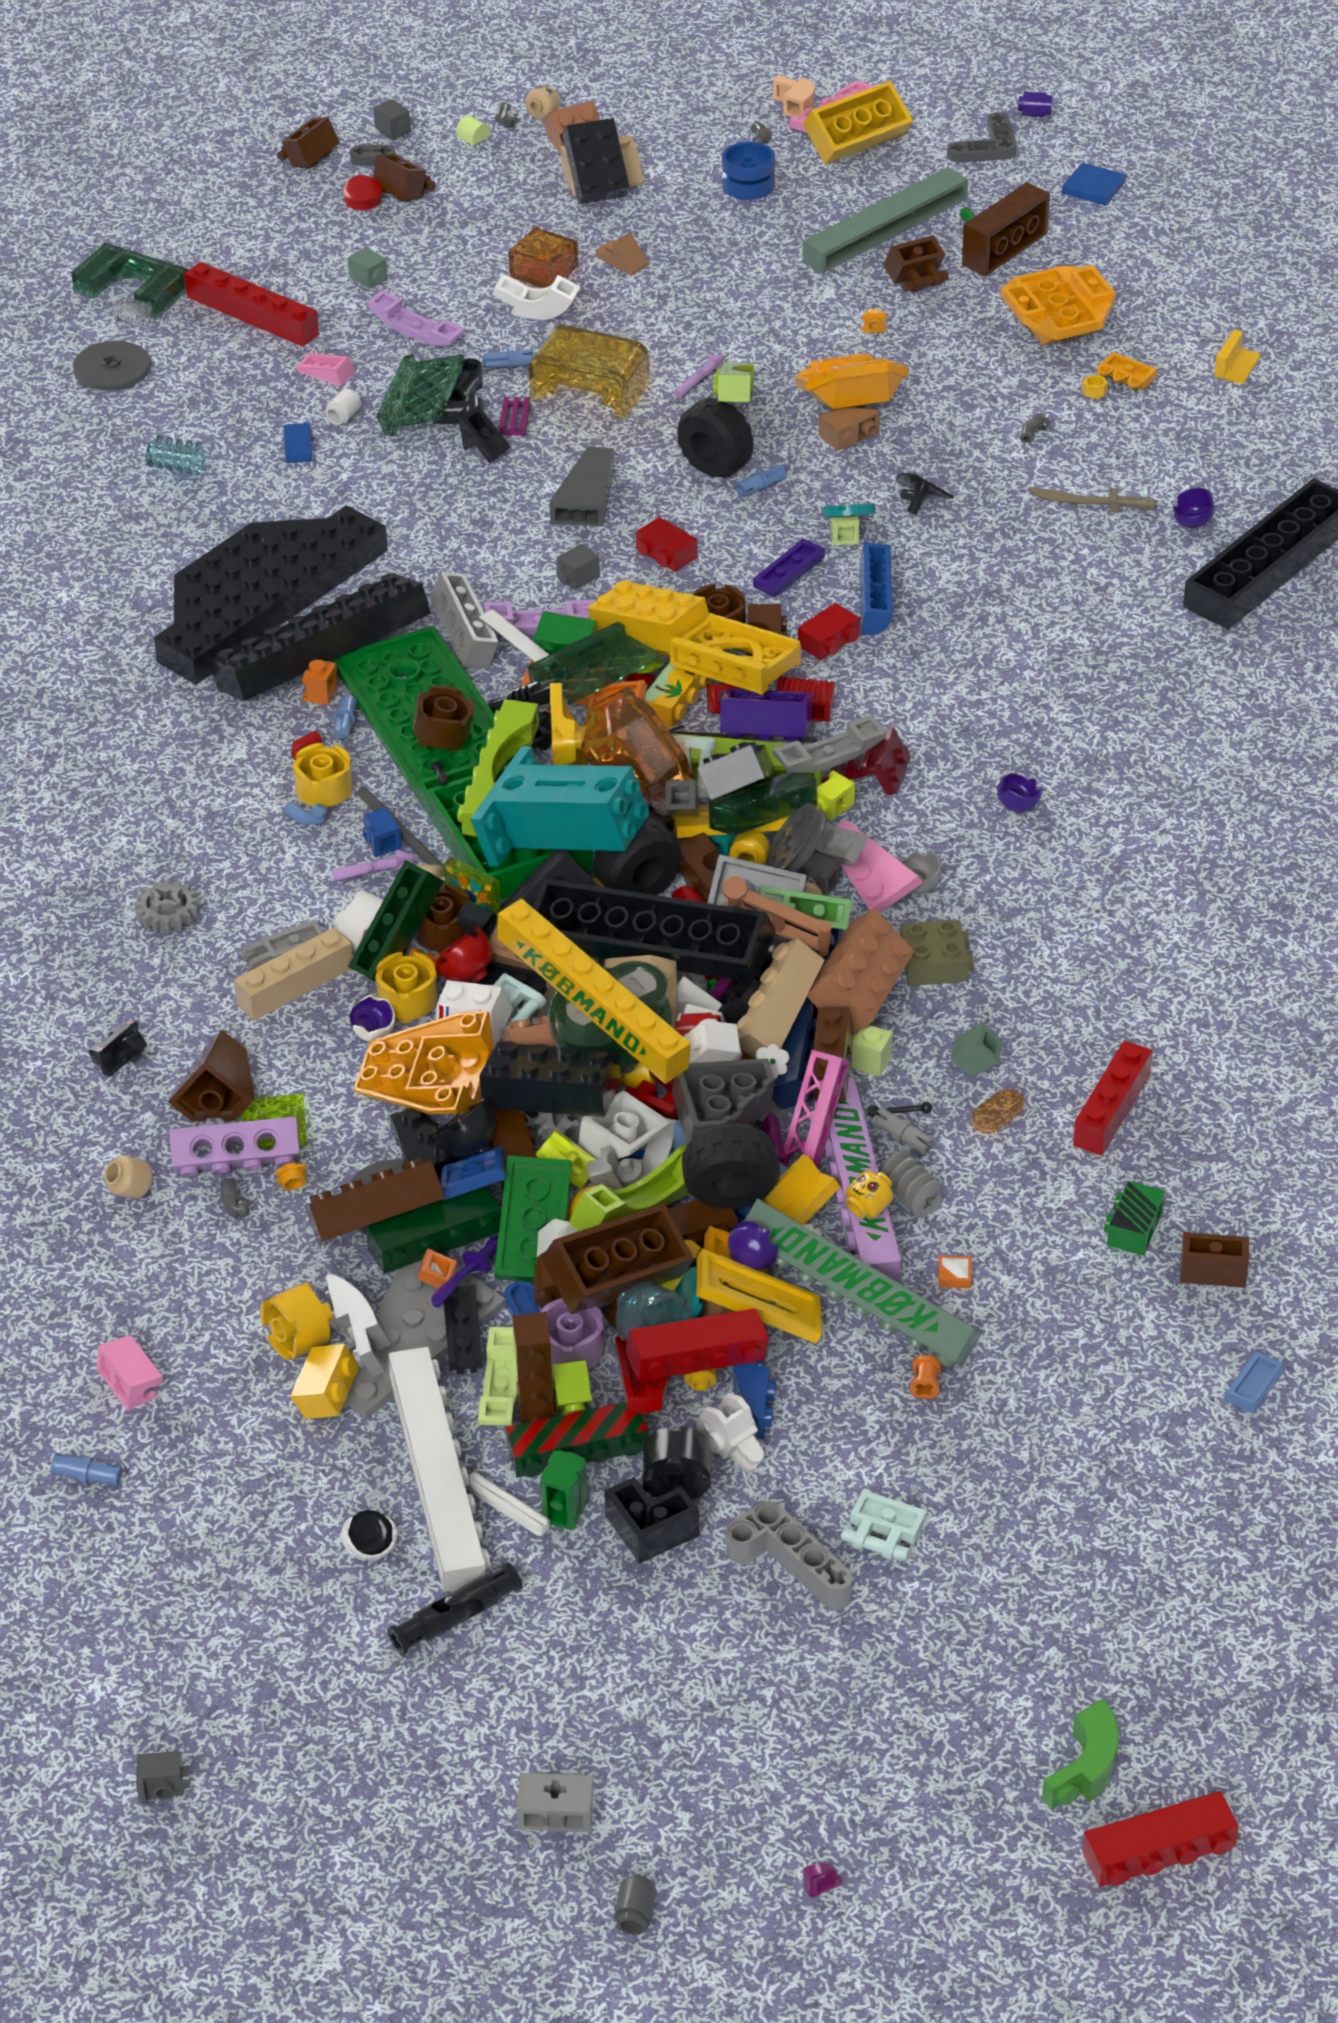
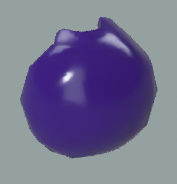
M1198 487L1181 492L1177 496V505L1173 506L1176 521L1180 525L1190 528L1207 524L1215 512L1214 500L1210 491Z
M1015 773L1002 776L997 785V796L1001 803L1010 811L1018 813L1032 810L1039 802L1044 791L1043 788L1037 789L1036 779L1027 780L1022 775Z
M755 1221L739 1223L731 1230L728 1237V1249L732 1260L755 1270L769 1268L776 1262L778 1246L772 1245L769 1242L768 1234L770 1231L763 1229Z

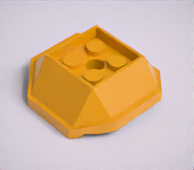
M1058 266L1013 277L1007 285L1001 288V297L1020 322L1030 328L1042 345L1103 329L1115 303L1116 292L1094 266H1083L1082 268Z
M860 353L813 360L808 364L807 369L801 370L795 376L796 387L807 391L820 404L831 409L889 401L902 379L909 377L908 366L887 359H873V355Z

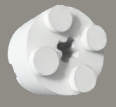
M360 890L347 908L337 914L334 922L335 926L338 927V932L342 933L352 943V951L354 953L383 902V899L364 890Z

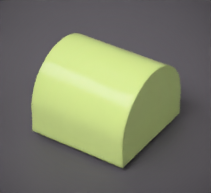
M470 115L464 116L457 125V137L472 145L490 136L489 126Z
M858 515L830 517L832 544L859 543Z

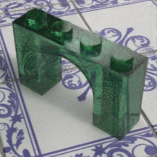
M104 243L71 272L73 292L95 299L114 282L124 279L144 280L146 282L134 292L136 313L158 319L186 293L184 273L188 269Z

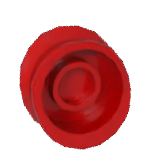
M357 175L345 183L343 187L344 201L349 208L361 211L375 208L381 204L383 189L375 178L367 175Z

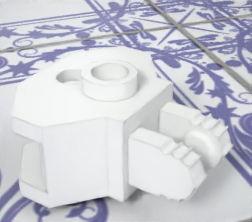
M728 1393L723 1397V1401L716 1409L708 1406L702 1411L696 1421L697 1431L708 1438L711 1451L720 1454L724 1460L731 1456L743 1472L755 1471L765 1456V1451H763V1448L760 1447L759 1442L754 1437L758 1429L752 1417L751 1409L741 1396Z

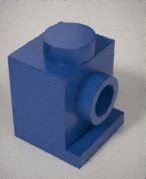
M386 807L364 814L363 824L365 827L362 828V832L367 844L372 843V851L375 858L402 849L400 827Z

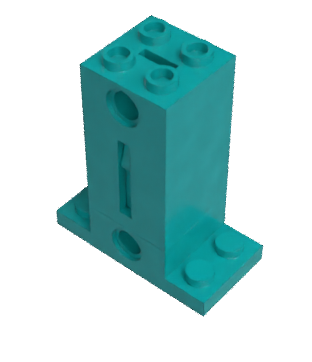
M521 746L470 820L489 866H500L512 848L625 851L647 819L649 809L644 801L639 781L635 777L632 766L539 765L532 747Z

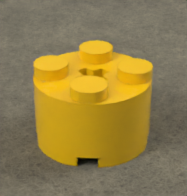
M316 743L298 751L296 760L293 762V774L296 795L303 803L310 805L311 808L314 804H322L329 807L337 805L352 796L350 756L345 749L334 744L333 748L324 747V743Z
M397 952L379 962L375 976L377 998L389 1000L392 1004L391 1006L394 1007L395 1019L402 1023H410L417 1018L427 1015L437 1006V975L435 964L429 957L417 952H413V956H403V952Z
M304 1282L262 1302L260 1307L262 1326L268 1324L272 1334L268 1335L267 1339L283 1359L289 1360L292 1358L293 1360L309 1353L311 1347L325 1346L330 1343L329 1322L333 1320L332 1311L327 1303L320 1302L309 1283Z

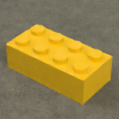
M890 80L811 110L803 122V126L826 165L904 135L912 124L913 119Z
M628 580L616 583L614 588L606 594L599 596L597 601L587 608L590 619L596 620L599 637L668 653L669 640L675 636L681 638L705 621L706 615L709 614L705 597L642 585Z

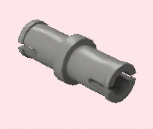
M884 1107L877 1111L881 1114V1117L875 1114L872 1122L873 1125L893 1135L894 1140L902 1144L904 1142L923 1155L930 1151L927 1145L931 1148L934 1147L935 1138L914 1127V1122L909 1119L903 1120Z

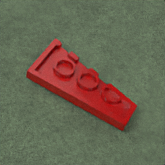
M615 1336V1353L627 1411H634L639 1414L662 1411L671 1376L638 1382L626 1355L628 1336Z

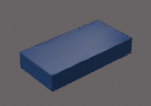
M310 424L283 425L286 463L312 461Z

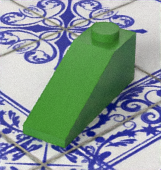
M760 886L759 894L820 921H829L831 928L844 930L848 928L852 899Z

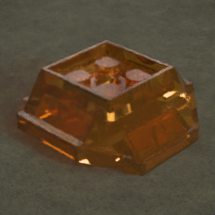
M628 686L596 702L589 708L581 749L593 766H632L635 777L639 781L643 798L656 802L666 798L665 781L694 780L693 775L690 774V765L686 754L658 714L648 703L636 697L635 692Z

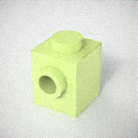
M867 1025L858 1034L854 1033L851 1068L880 1077L892 1057L893 1032Z

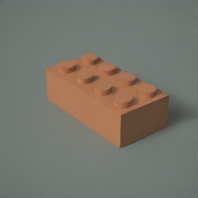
M873 908L849 924L847 930H845L818 973L807 997L817 1008L850 1007L853 1030L856 1033L871 1024L915 950Z

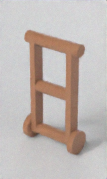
M731 876L724 881L722 892L728 900L723 906L753 910L744 905L746 903L773 915V918H769L776 930V935L790 941L798 938L809 948L816 951L819 956L828 955L831 935V923L829 921H820L747 889L745 880L741 877ZM785 921L816 933L818 937L786 924Z

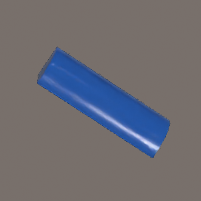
M863 542L859 564L861 635H877L889 626L893 615L891 545Z

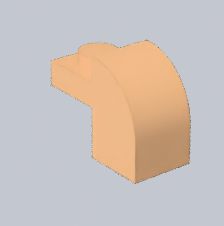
M777 75L773 79V99L783 102L784 115L790 117L797 116L799 118L803 115L805 109L809 107L814 109V85L804 77L799 81Z

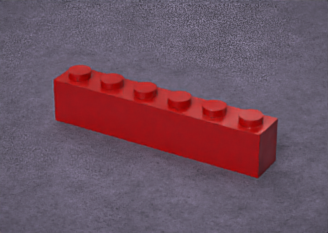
M201 261L184 273L187 298L302 347L319 335L318 312L315 309Z

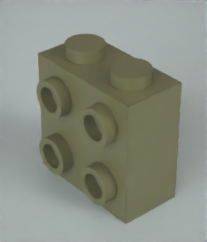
M960 920L900 924V936L915 950L904 968L907 986L968 982V971L973 970L972 952H967V949H969V936L967 931H962Z

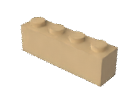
M333 927L234 979L237 1005L255 1021L351 970L348 965L353 957L352 943Z
M798 938L786 944L781 943L772 954L774 959L770 967L762 974L760 978L762 983L758 991L751 996L748 1002L750 1007L746 1015L737 1023L740 1048L754 1059H756V1051L761 1047L767 1048L770 1044H776L779 1050L782 1048L825 961Z

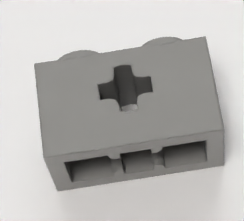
M540 1771L520 1773L516 1807L517 1828L521 1830L591 1832L594 1800L593 1775H582L580 1773L547 1774Z

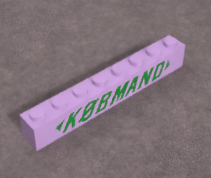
M854 1076L848 1079L846 1101H838L824 1149L825 1158H831V1161L828 1162L829 1176L835 1178L841 1186L834 1193L836 1204L842 1203L843 1207L839 1210L841 1226L848 1227V1231L845 1232L847 1250H853V1256L899 1282L901 1281V1258L888 1207L874 1219L867 1217L861 1219L853 1214L845 1203L847 1199L846 1188L862 1172L872 1171L876 1174L878 1173ZM814 1098L812 1100L813 1110H815L817 1103Z

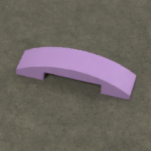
M384 290L378 292L367 302L368 308L392 329L430 345H451L465 333L464 327L449 320L443 319L437 324L403 308V299Z
M566 600L565 609L512 610L511 602H483L484 613L493 609L524 635H535L543 611L590 619L587 608L594 602L593 600Z

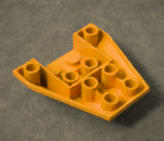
M460 1012L371 1040L353 1090L364 1096L406 1108H413L427 1114H454L468 1111L469 1106L482 1098L479 1075L493 1051L489 1012Z

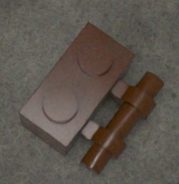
M313 117L281 141L283 146L277 153V157L281 161L288 157L292 166L309 169L317 164L318 159L332 153V149L340 142L329 117Z
M396 154L377 155L373 178L381 184L383 192L396 195V199L400 201L410 202L411 199L421 198L423 190L433 191L436 187V183L426 175L427 170Z
M934 235L891 246L883 264L893 283H901V288L904 292L909 290L915 292L927 285H940L942 281L949 278L946 270L938 271L945 253Z

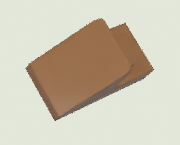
M627 233L616 241L612 239L595 250L597 258L631 276L649 265L648 260L631 233Z

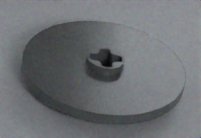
M106 341L91 345L82 350L73 362V372L76 379L87 387L99 390H116L129 387L141 381L150 370L148 353L142 347L126 341Z

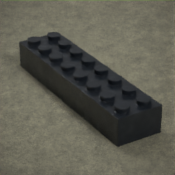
M1315 478L1310 480L1185 581L1183 607L1226 629L1231 628L1338 540V489Z
M389 573L382 576L381 581L362 585L355 593L338 596L335 598V602L329 605L314 607L311 613L305 616H295L281 627H271L265 631L264 635L257 638H247L238 647L219 651L216 657L209 659L217 689L242 701H246L303 674L305 670H309V663L315 659L329 662L431 614L423 583L397 575L396 573Z
M544 878L533 907L589 957L610 959L653 955L676 961V971L745 982L754 978L759 979L776 932L767 913L763 911Z

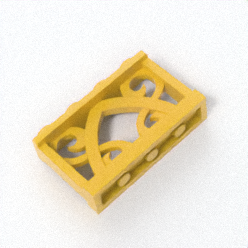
M712 613L706 615L705 621L681 638L675 636L669 640L670 666L761 695L769 690L768 685L793 666L798 667L801 665V644L799 640ZM736 648L749 652L752 656H737L723 650Z

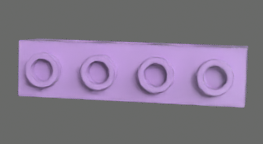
M296 1116L169 1129L173 1172H180L182 1177L196 1176L199 1174V1170L211 1169L212 1173L220 1174L230 1172L231 1167L243 1166L244 1170H257L263 1167L262 1164L275 1163L276 1167H282L285 1164L300 1160ZM263 1139H272L276 1143L275 1147L270 1151H263L258 1145ZM232 1142H240L244 1145V1148L239 1154H230L226 1150L228 1145ZM201 1145H207L212 1148L211 1154L204 1158L196 1156L195 1151Z

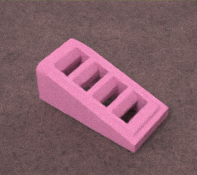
M309 353L296 367L298 372L340 386L345 384L355 374L351 358L348 356Z

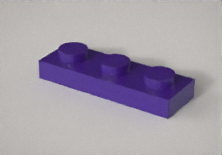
M804 538L755 576L753 578V587L776 597L825 557V548Z

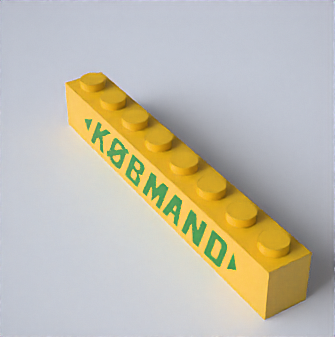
M522 898L498 913L497 938L663 1083L666 1084L689 1068L690 1042Z

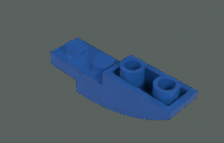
M765 1360L733 1365L732 1378L735 1395L741 1396L749 1405L756 1428L758 1429L755 1436L757 1439H764L765 1427H772L773 1407L768 1406V1401H775L776 1381H770V1367H765Z

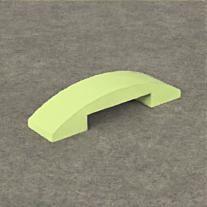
M489 1326L486 1349L487 1363L483 1395L480 1398L478 1425L512 1426L517 1404L516 1382H518L513 1327Z

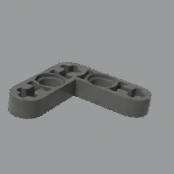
M1001 112L989 114L987 129L990 139L950 143L947 146L948 160L960 163L1003 160L1015 157L1017 143L1008 115Z

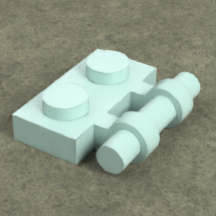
M862 1490L850 1513V1524L859 1527L857 1531L845 1527L841 1540L853 1544L852 1547L864 1551L866 1548L881 1553L882 1558L891 1561L896 1558L906 1562L910 1555V1548L899 1544L901 1540L915 1544L927 1519V1510ZM872 1531H875L887 1535L888 1537L886 1540H883L871 1536L870 1534Z

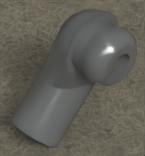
M502 102L499 104L495 114V120L505 127H513L517 120V114L515 113L512 116L510 105Z
M759 121L752 124L751 131L756 134L752 141L763 144L768 143L772 138L771 131Z
M1037 413L1026 421L1022 426L1021 442L1032 443L1035 430L1039 428L1041 431H1045L1046 427L1048 428L1051 423L1050 419L1045 417L1043 413Z
M231 1178L224 1179L221 1182L220 1198L229 1216L236 1219L240 1216H248V1201L245 1199L237 1201L236 1182Z

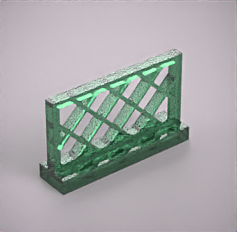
M413 354L404 355L376 415L385 436H395L399 427L440 420L466 361L463 354L416 361Z
M616 622L527 667L530 683L537 680L543 682L551 679H556L558 683H561L565 703L570 705L660 660L659 652L627 635L625 626L620 622ZM634 656H644L642 658H633ZM614 657H627V658L614 659ZM591 668H604L603 670H591ZM582 679L581 681H568V680ZM565 690H575V691H573V692H571V693H567Z

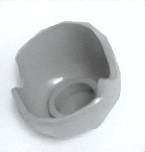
M915 850L908 857L900 861L924 882L910 893L924 894L930 892L940 882L941 859L934 851L930 850L927 854H922Z

